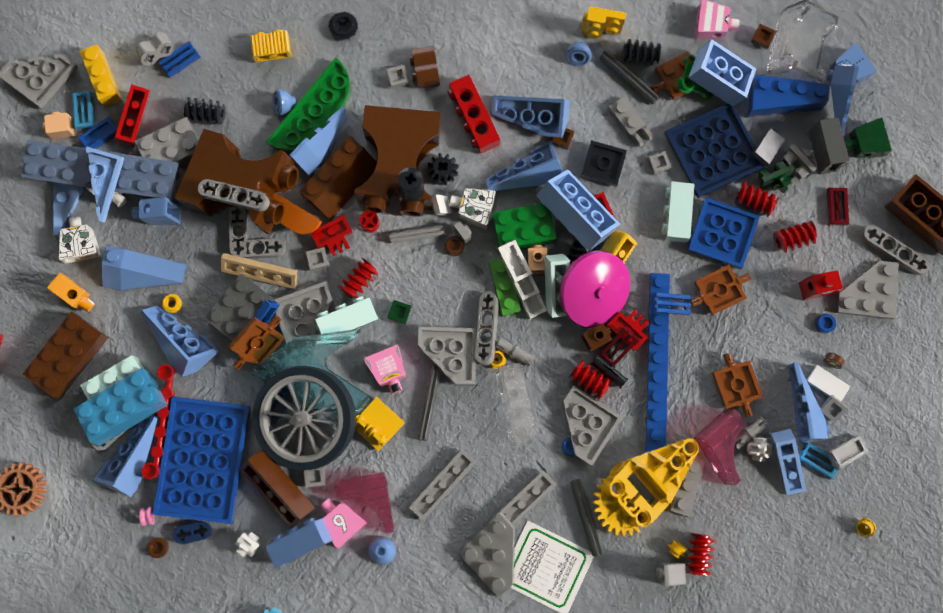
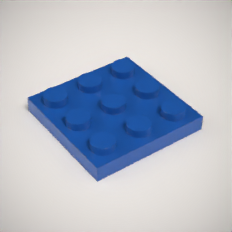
M706 197L687 251L741 270L744 266L760 216Z

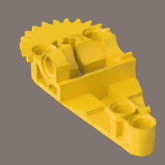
M694 439L678 440L674 444H668L665 447L628 458L626 461H621L610 470V475L606 479H601L602 486H596L600 493H593L598 498V500L592 501L593 504L598 505L597 508L593 509V512L600 513L596 520L603 519L601 527L608 524L607 532H611L614 528L613 535H618L620 531L621 536H625L627 531L628 535L632 536L633 530L639 533V527L645 528L650 523H653L672 502L698 453V443ZM672 458L675 459V465L672 464ZM632 473L636 475L655 497L651 505L642 495L635 496L638 491L627 479ZM613 484H614L615 487H616V490H615L614 493H613V491H612V485H613ZM638 514L641 515V521H640V522H639L638 519H637Z

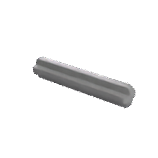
M438 225L389 233V241L393 244L444 236V226Z

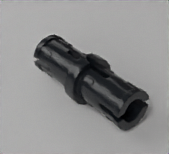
M599 354L591 363V365L604 374L603 377H608L620 389L628 380V378L615 369L616 366H611Z

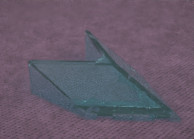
M360 329L295 337L249 372L250 375L258 376L264 380L265 384L277 373L291 367H317L332 373L346 386L353 399L356 414L371 400V396L329 370L326 357L341 346L349 344L361 332ZM305 381L293 382L303 406ZM312 382L308 407H310L323 389ZM287 385L284 389L290 391ZM282 390L280 391L282 395L288 397L289 399L292 397V395L289 396ZM327 391L314 407V411L335 404ZM334 406L322 412H337V408Z

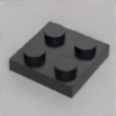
M591 140L581 177L617 187L627 150Z

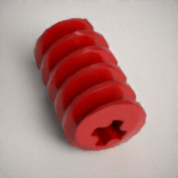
M747 182L742 183L735 200L739 199L738 205L746 202L745 208L753 205L752 211L760 208L759 214L766 210V217L772 214L778 202V198L775 200V194L772 193L768 197V191L765 190L761 194V188L758 187L754 191V185L751 184L747 188Z
M810 220L808 223L803 222L801 225L790 226L787 230L784 228L780 232L774 231L773 238L777 248L782 249L786 253L788 246L791 251L795 249L794 244L798 248H802V242L805 246H809V240L812 244H816L817 232L813 221Z
M363 257L364 263H357L359 269L352 268L354 275L347 274L349 281L342 280L344 287L337 286L349 298H359L356 292H364L361 286L368 288L369 285L366 281H374L371 275H379L376 268Z
M581 360L570 374V376H573L572 383L579 380L578 387L586 385L584 391L587 392L591 389V396L593 397L598 394L597 400L600 401L610 387V379L607 378L602 381L603 374L596 376L597 370L594 369L590 372L591 365L583 367L584 360Z
M690 533L696 538L689 540L694 547L688 548V551L692 552L693 555L687 556V559L691 560L692 563L686 564V567L690 568L691 571L685 573L700 576L711 575V572L706 570V568L712 567V564L707 562V560L713 559V556L708 554V552L714 551V548L709 546V544L715 543V540L708 535Z

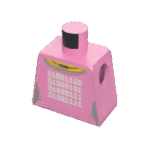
M398 344L364 358L365 363L380 387L388 385L392 394L403 390L399 380L405 378L406 375Z

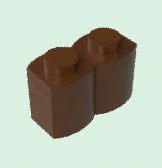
M434 46L412 49L413 55H409L411 66H415V72H412L413 83H417L418 88L440 85Z

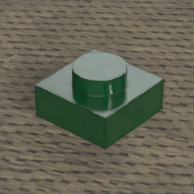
M393 300L387 318L406 325L412 306Z

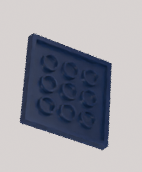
M728 103L666 130L664 133L689 183L694 184V193L697 198L765 168L761 162L752 156L756 147L735 106L733 107Z

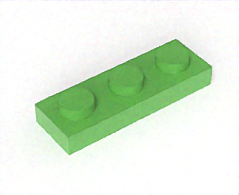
M502 258L490 260L489 266L502 317L521 312L517 292Z

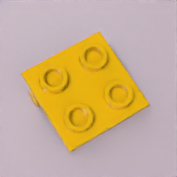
M376 397L360 415L356 416L355 430L379 452L405 422Z

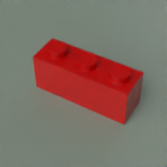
M131 84L115 135V142L135 147V141L137 140L149 101L150 90Z

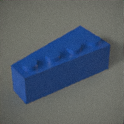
M755 75L749 90L747 118L757 115L768 116L775 113L786 114L794 111L822 110L829 102L830 84Z

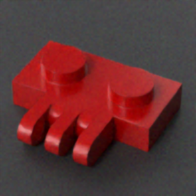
M343 215L319 227L311 235L318 248L328 246L332 255L335 256L336 251L333 248L337 247L340 253L343 252L341 244H344L346 249L350 248L345 237L353 232Z
M636 309L628 317L619 312L606 325L616 336L625 326L628 327V330L632 331L640 339L631 348L633 352L648 338L642 332V329L649 321L645 320L641 325L639 321L644 316L641 314L635 319L634 316L638 313ZM624 333L619 339L623 341L627 334ZM630 338L625 344L629 346L633 340Z

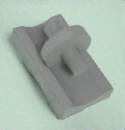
M793 144L781 160L787 166L794 163L798 167L794 171V176L798 180L806 176L809 177L817 170L813 164L816 160L811 156L814 153L813 149L807 152L803 147L799 150Z

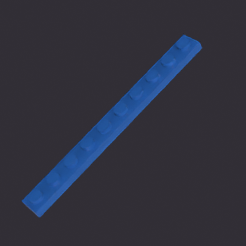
M650 274L645 453L665 447L669 314L653 313V294H669L670 274ZM658 298L661 301H669V299ZM658 305V308L669 309V306Z

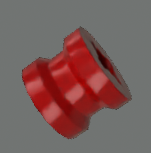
M366 211L360 217V224L365 232L373 233L378 230L380 222L376 213Z

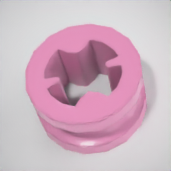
M148 507L147 510L141 508L139 512L141 525L146 526L147 523L153 525L154 515L152 507Z

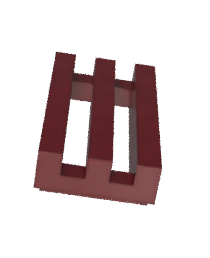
M828 188V226H848V188ZM833 192H834V194H835V217H836V220H834ZM839 192H842L843 220L840 218Z
M626 326L599 354L611 366H615L640 340ZM626 333L627 337L607 356L605 353ZM631 338L633 342L613 362L611 358Z

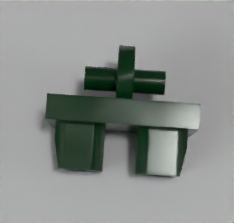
M781 161L774 166V173H770L766 168L759 171L758 177L761 182L760 188L762 192L770 189L774 191L779 189L782 193L788 191L787 185L792 183L791 180H793L795 168L793 165L787 166Z

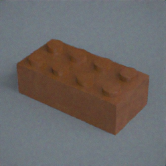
M915 174L905 182L884 207L943 256V196Z
M71 311L22 375L52 397L61 399L109 337L81 316Z

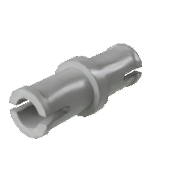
M500 338L495 349L509 355L511 359L515 358L527 366H530L535 356L522 350L519 345L515 346Z
M760 417L749 427L743 428L744 431L731 440L732 445H735V448L739 451L749 441H754V437L768 428V423L764 422V419Z

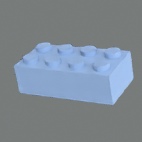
M569 170L547 181L536 195L541 203L554 214L555 218L588 251L606 240L620 225Z

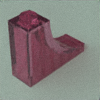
M736 409L724 410L693 437L724 485H737L741 481L735 468L734 447L739 433L746 424L742 419V415Z
M385 472L337 480L338 485H335L336 497H340L342 501L355 500L366 504L380 517L386 533L395 532Z

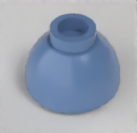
M576 41L566 52L567 61L577 66L589 63L592 58L590 48L583 41Z
M281 89L274 91L273 108L277 115H284L292 107H295L296 100L294 96H290L288 92Z
M387 537L374 539L369 546V556L378 565L390 563L396 555L394 542Z

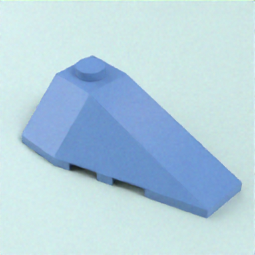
M493 95V115L542 136L563 137L569 120L570 100Z
M106 246L102 260V284L105 288L120 291L158 285L181 284L187 265L126 249Z
M149 416L137 423L129 433V440L116 448L118 453L112 460L109 458L106 460L93 481L121 495L131 497L137 491L142 479V468L146 464L158 419L154 416Z

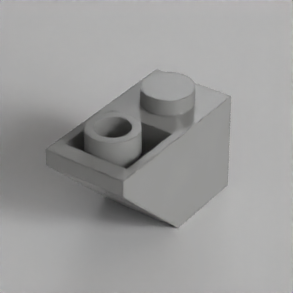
M658 563V568H655V579L659 580V584L665 586L686 584L685 563Z

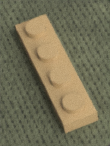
M223 253L221 257V272L237 276L243 274L246 278L295 289L297 285L298 270Z

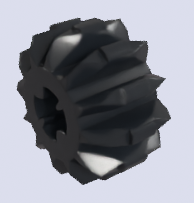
M441 153L438 154V159L433 156L432 162H428L430 169L427 170V174L431 175L430 180L434 181L437 179L438 185H440L441 181H444V185L448 184L447 180L454 182L453 176H458L457 169L459 168V165L455 164L456 159L454 157L449 159L448 153L445 155V158L442 157Z

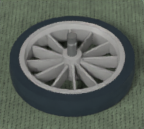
M295 366L277 373L263 385L254 403L253 428L259 445L276 463L294 470H313L330 464L348 447L355 431L356 411L348 389L335 375L317 367ZM305 381L303 406L293 382ZM312 382L323 389L310 407H308ZM287 385L297 408L279 395L280 391ZM327 391L335 404L315 412L313 410ZM275 398L291 410L294 415L271 411ZM336 406L338 421L317 418L316 414ZM271 415L289 417L290 423L273 430ZM315 422L338 425L334 438L315 424ZM290 425H296L282 444L274 432ZM300 428L298 450L295 453L286 448V446ZM312 428L330 442L322 451H320ZM305 431L308 434L315 454H303Z

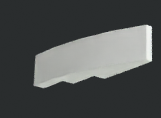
M516 240L499 247L500 256L529 320L546 312L547 309L539 295L540 291Z

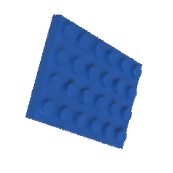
M172 397L153 515L233 524L250 406Z

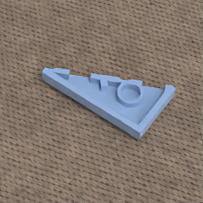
M86 147V153H88L90 162L89 172L92 176V190L97 205L95 207L96 214L99 218L98 221L105 223L124 158Z
M54 183L53 235L55 237H60V230L65 229V223L69 215L73 213L80 195L85 190L84 187Z

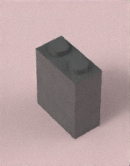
M831 116L821 118L809 132L819 175L837 172L849 161L839 117L831 118Z

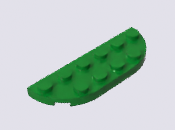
M336 57L266 141L269 146L282 151H294L306 138L310 140L318 127L324 128L326 121L346 105L350 94V81L345 67Z

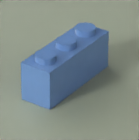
M312 518L303 523L304 527L299 529L297 526L288 530L287 536L283 537L281 534L271 539L272 543L265 547L275 568L283 566L332 541L323 518L317 521Z

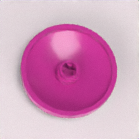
M592 251L577 258L565 272L560 285L559 296L564 313L572 321L585 327H596L611 321L624 307L629 295L630 276L628 269L620 258L606 251Z

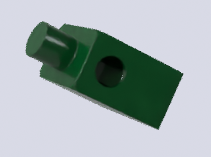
M883 117L854 128L849 133L850 138L844 139L846 149H853L856 158L886 157L892 151Z

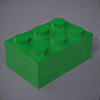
M542 203L493 212L492 220L498 248L516 240L520 250L531 248L533 245L546 246L556 242L557 238L551 211Z

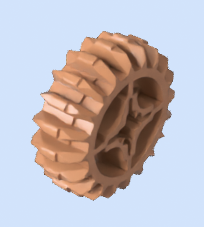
M23 462L19 465L13 463L11 468L8 466L4 467L5 473L0 472V510H7V515L14 513V516H20L21 514L27 516L29 511L35 512V506H42L39 500L46 499L42 495L43 492H48V489L43 488V485L48 483L47 481H42L45 475L43 473L38 474L39 468L33 469L32 464L26 466ZM17 475V477L14 478V482L8 486L10 480ZM26 475L30 477L33 483V487H31L28 484V478H26ZM22 487L27 490H22V492H20L18 490H13V488ZM7 492H9L12 495V501H14V504L9 500ZM32 493L30 499L25 504H23V502L26 501L27 495Z

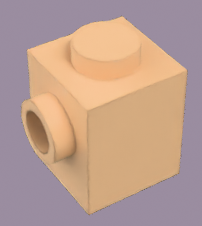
M52 112L51 115H44L43 131L51 139L74 136L73 118L67 112Z
M533 245L527 250V264L532 274H545L547 248H543L542 245Z

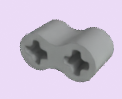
M157 33L149 41L137 44L135 50L141 62L146 66H150L159 58L171 55L174 48L165 33Z

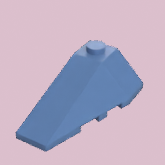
M835 65L834 70H830L828 81H831L834 118L839 117L843 136L859 66Z
M344 107L340 108L326 121L324 128L318 127L310 140L308 138L303 140L290 154V158L297 164L298 170L309 179L324 165L332 151L347 117Z
M552 141L530 150L529 156L524 159H516L514 165L510 168L504 167L486 178L487 189L497 191L545 185L547 181L561 174L563 169Z
M153 306L141 311L169 363L181 377L199 371L218 353L219 350L203 334L197 335L191 331L192 327L182 325L176 321L177 319L174 315L168 313L160 306Z
M794 362L789 365L799 442L827 439L829 425L825 421V417L798 362Z

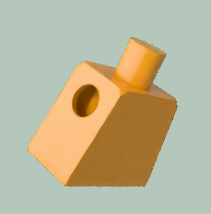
M59 273L47 287L73 308L79 309L81 307L88 313L95 306V303L88 298L90 294L62 273Z

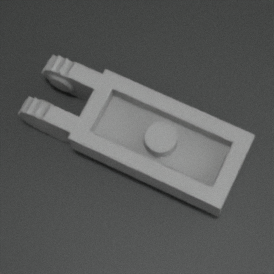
M625 97L609 106V111L627 135L639 147L644 145L642 138L637 134L639 131L642 132L648 141L653 139L652 133Z

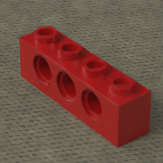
M470 74L450 82L449 90L447 91L451 101L454 100L457 105L455 109L458 116H462L464 120L463 127L466 133L470 132L472 139L470 141L473 148L478 149L481 154L499 146L501 139ZM467 96L470 100L464 102L461 98ZM475 112L478 116L471 118L468 114ZM482 128L486 132L483 134H478L476 130Z

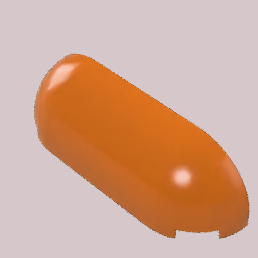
M274 193L273 198L284 203L285 206L284 216L280 222L282 225L298 234H310L319 228L322 221L283 196Z

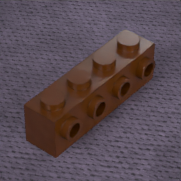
M263 450L249 458L240 469L291 529L307 518L315 509L311 501L298 489L297 485L290 480L285 472Z

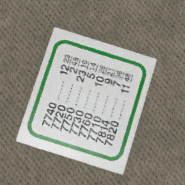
M527 521L515 546L514 584L510 588L560 613H568L594 556H592L590 551Z

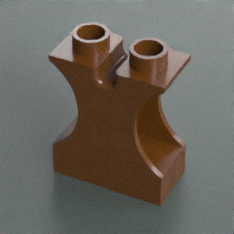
M365 105L362 128L365 139L377 151L378 160L372 176L362 186L355 189L354 193L357 202L363 204L364 211L384 213L386 206L390 204V198L398 195L401 214L412 217L423 216L424 210L433 209L432 196L424 190L423 196L415 202L405 200L400 193L398 176L405 168L419 169L424 157L431 150L439 146L441 112Z
M203 129L175 199L191 211L211 217L222 209L238 206L203 197L198 192V185L202 180L210 179L260 191L269 198V207L262 212L248 209L251 221L266 234L270 235L273 225H278L282 221L285 212L284 203L277 201L273 198V195L276 192L286 193L288 189H293L297 184L299 171L297 164L282 150L266 159L256 161L245 160L241 158L239 148L224 134ZM211 187L205 189V191L211 190L215 192ZM224 189L221 192L222 198L228 196L229 189ZM242 193L239 195V202H242L246 199V193ZM252 198V201L256 202L257 204L263 202L262 199L258 201Z

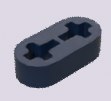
M197 522L180 526L175 529L173 538L178 544L205 540L211 536L212 526L208 522ZM201 525H203V528H207V532L204 533L205 536L201 533L195 534V530H200ZM182 530L184 532H191V535L186 536L184 541L183 538H179Z

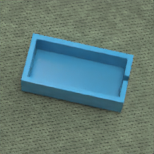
M141 368L74 408L91 443L100 446L168 405L161 391L157 389L158 385L149 371Z

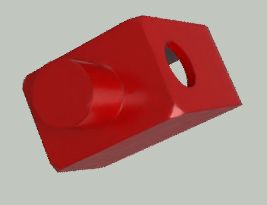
M838 270L812 275L799 282L803 301L838 294L843 289Z

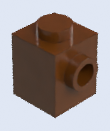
M602 323L583 333L581 338L589 352L592 353L610 343L613 334L608 326L605 327Z

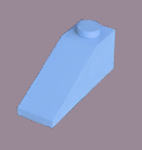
M791 429L771 433L786 495L805 492L806 487L796 439Z

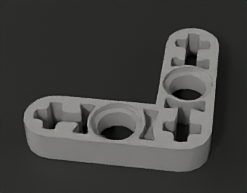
M230 207L229 249L232 255L247 259L271 258L284 255L286 246L280 239L248 240L246 209ZM237 209L243 212V214H239L240 222H237V217L234 214L237 212ZM242 227L244 230L243 234L235 236L233 233L235 228ZM236 241H240V247L244 249L240 251V254L234 251L235 249H238V243ZM278 243L282 247L278 249V252H275L274 249H268L269 253H267L266 244L269 247H275ZM256 244L263 246V250L259 254L253 252V247Z

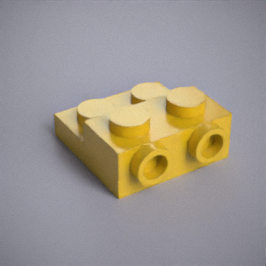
M589 6L588 13L584 12L580 31L584 32L583 35L591 39L601 38L603 32L609 35H620L626 13Z

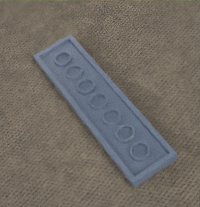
M27 140L21 173L22 178L92 188V176L89 172L90 162L86 148ZM107 152L124 158L114 192L151 198L167 197L173 201L179 166L178 162Z

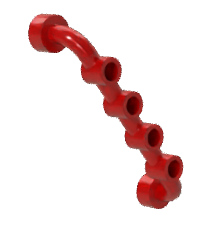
M167 364L161 365L157 371L158 377L165 381L161 393L168 405L157 411L159 423L154 431L156 436L155 447L151 450L153 462L145 464L142 468V475L147 479H155L160 473L159 467L167 431L166 424L170 412L169 405L172 397H175V392L172 390L175 370Z

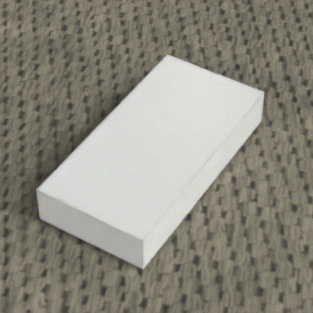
M818 365L814 367L807 378L808 384L829 397L834 395L840 401H842L850 388L848 384Z

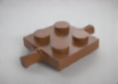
M688 51L655 68L660 83L651 86L652 91L654 90L656 93L664 89L673 100L685 95L678 89L677 80L684 75L685 65L683 59L689 55Z
M727 265L694 282L699 291V296L690 300L692 307L703 303L707 306L711 316L747 299L742 290V284L751 280V276H749V273L737 277L730 265Z
M275 315L269 323L262 322L253 317L229 345L230 349L240 356L233 364L236 369L240 370L246 361L261 367L285 338L283 334L275 330V327L282 321L280 317Z
M726 353L723 355L726 366L712 373L724 408L726 410L732 407H742L745 417L751 416L753 414L749 404L763 397L751 362L749 360L743 363H734L731 353Z

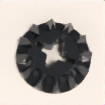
M348 12L336 13L329 21L330 33L334 38H338L341 41L343 39L349 40L352 36H355L358 29L356 18ZM339 24H342V25L347 24L348 30H347V29H342V30H340L341 28H340V25H339Z

